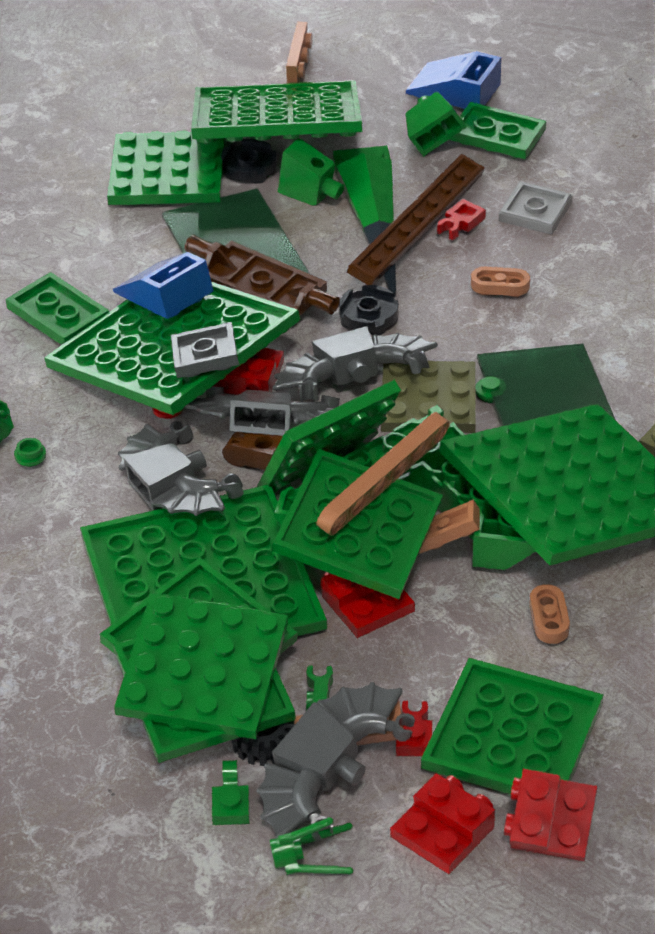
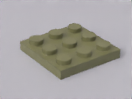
M428 360L430 368H421V373L412 374L409 364H383L382 385L395 379L401 392L395 400L396 405L388 411L386 415L387 420L381 424V432H393L394 428L412 418L419 420L428 415V409L438 405L444 411V417L450 423L454 422L463 433H475V362Z

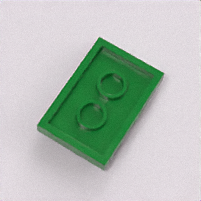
M470 102L459 116L467 128L449 140L463 145L479 147L491 152L510 155L514 158L526 159L545 132L546 120Z
M52 272L47 273L5 299L7 309L60 345L109 312L107 308Z

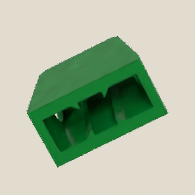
M434 92L430 96L420 97L417 105L409 109L405 114L408 137L423 157L467 128L454 108L439 92Z
M296 139L283 152L278 193L316 206L327 195L338 200L344 191V184L333 179L335 163L304 140Z

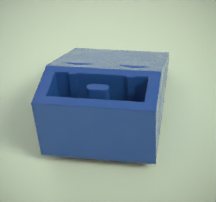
M475 51L428 62L406 89V94L420 98L422 96H430L434 92H439L450 105L464 109L470 102L486 105L501 85L502 57Z
M189 252L160 261L113 288L114 293L166 319L178 315L181 310L191 304L200 302L203 297L214 291L206 260Z

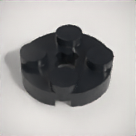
M244 139L241 141V145L235 147L231 143L221 153L224 176L227 179L251 181L252 183L260 184L265 182L267 176L273 173L277 167L276 151H272L271 145L262 140Z
M363 285L362 290L354 293L352 288L346 291L340 298L339 315L341 325L344 328L353 330L367 326L371 335H382L386 332V328L394 324L398 318V300L393 298V293L389 289L382 286Z

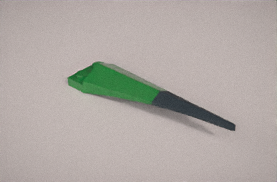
M388 146L334 150L333 162L335 163L336 178L340 183L344 184V192L364 230L369 244H371L394 221L392 160L390 159ZM394 264L383 277L388 289L395 298L396 269Z

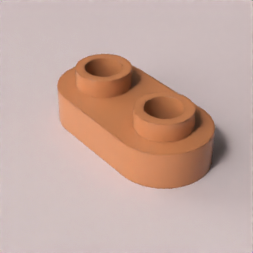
M478 267L471 273V288L481 295L519 297L529 291L530 275L525 270L518 268Z
M544 584L535 587L530 593L529 604L535 634L538 639L545 643H560L568 637L570 627L564 594L554 585Z

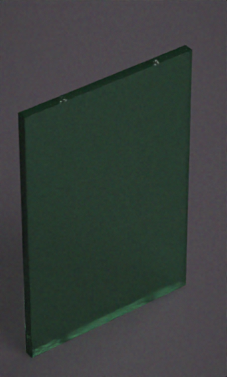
M258 188L221 197V202L196 203L162 212V217L182 253H186V240L194 234L211 243L216 241L224 246L232 240L309 273Z
M583 343L477 354V361L483 377H496L500 380L499 389L491 391V396L502 426L599 404L615 419Z

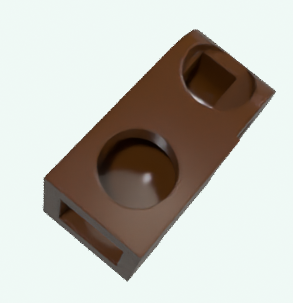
M234 432L222 449V454L225 460L233 466L243 467L246 465L265 471L283 436Z

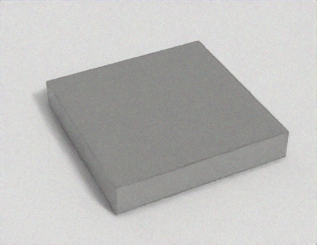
M520 181L500 210L499 221L552 235L572 204L573 194Z

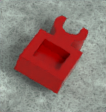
M462 199L445 212V218L438 221L437 233L441 234L449 230V239L454 240L459 236L461 229L469 232L486 218V209Z
M403 701L401 714L407 713L415 718V723L412 727L403 725V729L411 730L412 735L406 741L396 740V756L422 757L432 737V720H428L427 701H422L421 710L414 712L409 710L408 701Z

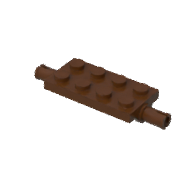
M194 234L185 242L186 252L206 260L211 282L297 309L299 316L311 306L323 310L330 315L334 311L336 312L339 307L340 298L326 293L327 281L231 240L224 246L216 241L211 243Z

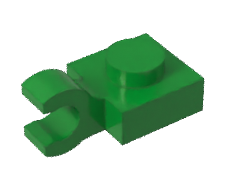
M313 665L307 667V685L313 691H307L306 711L314 701L317 703L318 700L330 698V687L333 684V669L331 666H327L326 674L323 676L313 674Z
M237 760L222 761L223 786L212 787L213 825L250 824L249 785L238 786Z

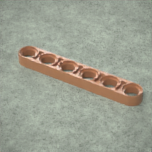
M437 412L432 413L331 501L319 515L316 525L330 536L336 534L432 449L446 434L450 421Z

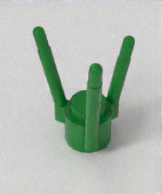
M329 817L294 832L278 835V838L270 839L275 868L285 867L286 875L294 873L352 874L354 871L352 867L297 863L298 860L304 859L302 845L317 841L312 837L311 833L318 831L321 839L351 830L353 828L352 823L334 826L333 834H331L329 828L321 830L334 823L333 818Z

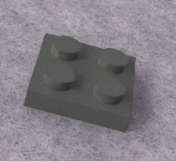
M232 322L171 335L174 368L177 378L185 376L195 377L200 373L213 370H227L232 366L239 365Z

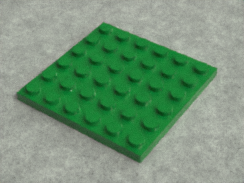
M356 80L195 87L191 134L192 139H198L200 143L214 142L215 138H226L230 142L242 141L243 137H255L256 140H269L272 136H283L284 139H297L300 135L311 134V137L324 138L329 133H339L340 136L351 137L355 136L356 132H362V118Z
M212 282L214 290L212 293L203 297L200 302L191 304L181 310L178 315L168 319L127 299L49 353L44 359L47 368L174 415L195 398L203 395L206 390L218 381L224 379L238 366L247 362L258 351L267 347L269 343L281 334L287 332L289 328L300 321L299 311ZM232 322L239 365L232 366L227 370H213L200 373L195 377L185 376L177 378L174 368L171 335Z
M599 404L442 440L440 443L439 452L549 565L655 537V457Z
M263 485L243 490L244 494L236 499H230L227 494L219 495L225 505L224 511L210 510L195 516L189 512L170 514L165 508L80 527L81 537L110 625L199 557L269 611L288 615V625L297 631V636L326 630L327 619L304 563L271 551L275 537L282 525L274 518L278 501L271 486Z

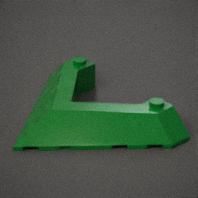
M436 405L428 409V415L419 420L412 418L394 428L393 432L376 438L343 458L371 467L432 413L437 412L444 417V411ZM452 422L444 437L403 473L399 479L442 494L443 497L438 508L441 512L474 500L480 509V530L468 536L473 540L472 566L507 570L536 551L439 452L442 440L465 435ZM290 486L281 491L274 512V518L281 524L300 486L296 489Z

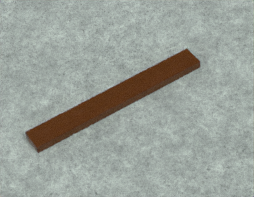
M463 154L459 155L348 266L346 273L366 285H374L483 174L485 167Z

